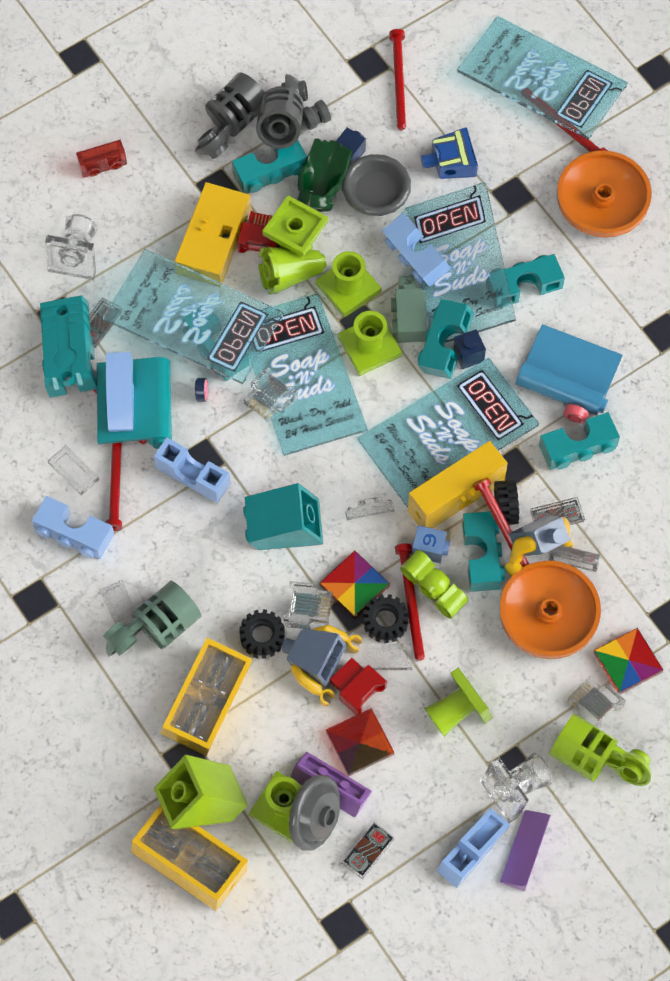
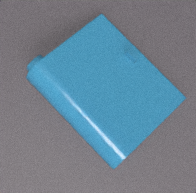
M542 324L528 358L519 371L516 385L564 404L580 406L587 410L588 413L597 416L599 412L604 413L608 399H605L623 355Z

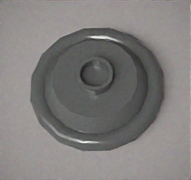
M370 154L358 158L349 165L342 181V192L347 203L356 211L368 216H384L394 213L405 204L411 193V179L406 168L398 160L386 155Z
M315 775L308 779L298 790L292 803L289 816V833L293 843L302 851H313L323 845L338 821L340 793L336 782L328 775Z

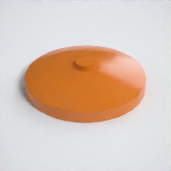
M593 151L578 156L565 167L557 187V202L564 218L577 230L595 237H616L635 229L646 217L652 197L650 181L644 170L631 158L613 151Z
M538 561L521 568L508 580L501 595L499 615L506 635L523 652L542 659H560L579 652L591 641L600 622L601 603L595 586L583 572L559 561Z

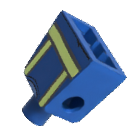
M467 127L432 140V153L421 155L423 169L436 167L438 176L441 179L477 177L478 163Z

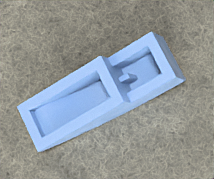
M131 352L106 353V399L109 432L133 431L134 385Z
M490 808L445 857L437 872L457 888L510 827V824Z

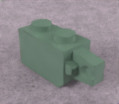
M400 276L395 298H391V312H396V319L392 320V334H397V343L426 342L425 292L420 288H416L414 276Z

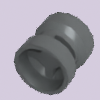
M319 100L312 107H304L302 120L306 127L312 130L319 123L325 124L331 121V114L325 102Z

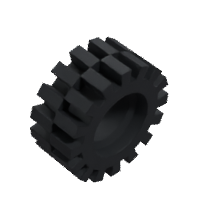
M495 481L494 498L509 525L519 524L520 513L516 481Z
M383 594L379 595V599L372 598L371 603H367L363 613V625L365 632H369V637L371 639L375 637L376 642L379 643L380 640H384V643H389V640L395 642L397 637L401 638L404 635V631L406 632L409 620V612L406 609L405 603H400V598L398 597L392 599L390 594H388L387 598H384ZM381 611L392 612L396 618L395 623L389 627L379 625L376 621L378 613Z
M263 609V613L254 610L253 615L251 613L247 614V619L243 618L242 626L239 628L243 649L245 648L246 653L249 655L252 653L255 658H258V655H261L262 659H266V655L269 654L270 657L274 656L275 651L279 652L281 650V645L285 640L284 623L281 622V618L279 616L276 617L272 611L270 614L267 613L266 609ZM258 626H267L271 629L272 636L266 642H258L252 635L254 629Z

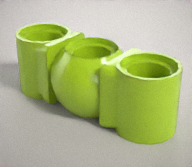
M416 550L400 567L401 572L414 585L418 584L419 590L430 600H435L433 604L444 616L452 619L469 601L468 597L454 583L450 585V580L446 574L434 568L436 565L424 552Z

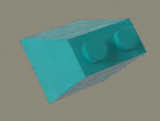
M299 483L245 497V506L243 507V513L247 522L245 537L247 542L258 550L323 544L319 498Z

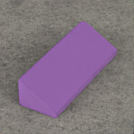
M308 752L297 762L290 776L300 785H303L315 775H328L337 784L340 793V809L353 817L358 815L372 793L370 789Z
M525 810L500 883L525 891L551 815Z

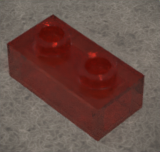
M121 139L76 153L78 166L83 178L97 176L101 172L117 170L127 165L126 153Z

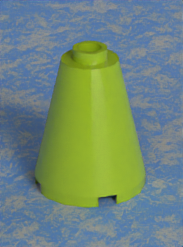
M264 247L258 253V257H262V264H258L260 279L264 289L270 290L268 292L269 295L277 294L323 273L327 265L325 255L321 254L319 250L309 249L304 257L287 248Z

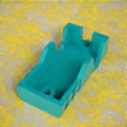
M80 295L40 303L43 348L42 367L45 388L49 397L67 395L65 387H70L73 384H77L80 392L97 389V381L91 364V360H95V354L90 333L91 325L89 323L90 315L87 300Z

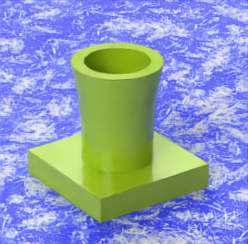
M287 195L263 229V236L278 243L280 248H287L304 257L309 249L312 250V244L328 223V216Z
M352 251L338 254L332 262V269L315 280V285L344 318L382 292V287L365 269L366 264L363 257Z
M365 311L360 313L356 317L353 327L338 333V340L359 376L402 357V351L388 329L385 317L379 312Z
M459 667L450 673L458 688L439 701L424 707L444 737L474 711H476L484 724L493 718L489 708Z
M276 771L252 807L249 816L293 843L289 833V816L295 796L302 786L293 778L286 777Z

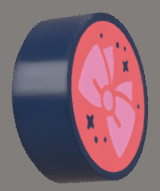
M197 378L195 381V399L197 402H207L208 380L207 378Z

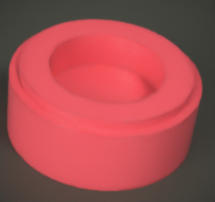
M567 404L563 415L572 422L583 424L588 418L589 413L580 406Z

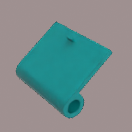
M164 357L133 359V431L119 432L108 431L106 362L97 363V443L108 444L147 440L150 445L159 449L167 437L172 440L170 360Z

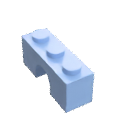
M404 212L382 230L387 237L384 242L392 251L397 249L401 253L397 257L406 267L411 265L414 268L411 273L419 283L425 281L430 287L451 269L431 244L422 251H414L416 243L424 236Z
M168 437L153 456L156 469L217 504L231 485L229 472L210 461L206 465L200 464L189 455L187 448Z
M45 496L32 519L35 532L44 538H49L50 536L56 539L60 545L66 548H71L72 546L78 549L85 557L101 559L114 536L112 525L89 516L87 522L82 527H68L66 525L70 516L68 505Z

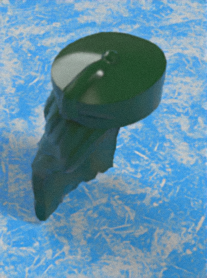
M315 138L310 152L298 173L297 186L299 194L297 200L318 212L331 211L334 206V202L331 200L337 195L347 173L352 150L333 140L328 142L327 140L321 141L319 138Z

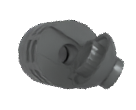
M241 72L236 74L205 105L206 112L218 128L215 129L213 127L198 139L199 145L195 149L196 153L209 155L212 159H215L228 148L225 139L229 136H237L258 116L260 100L265 92L249 75Z
M286 74L285 82L281 86L271 88L262 95L256 132L259 139L265 145L271 148L284 149L297 142L301 133L303 101H308V90L305 80L299 81L294 76Z

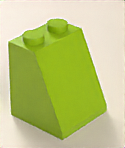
M184 755L154 787L171 829L232 822L248 806L230 765L189 755Z

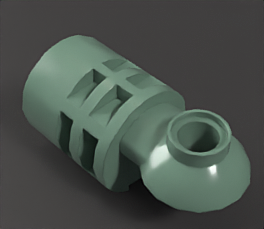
M170 580L132 613L133 619L124 626L119 621L103 635L107 640V655L110 657L117 653L120 656L135 644L137 641L135 635L141 630L158 648H166L202 617L201 612L190 596L177 583Z

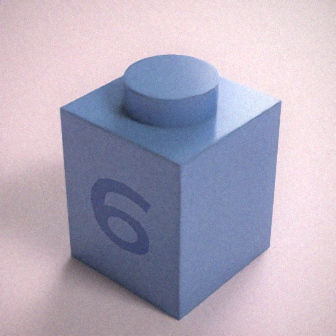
M417 526L412 554L416 550H421L432 562L441 563L442 555H448L450 541H446L447 532Z

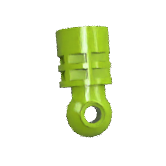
M576 714L570 717L549 753L550 756L588 778L593 783L605 765L615 770L624 781L632 785L645 786L651 781L652 774L649 767L651 760L644 751L639 749H632L630 752L625 751L617 746L619 740Z

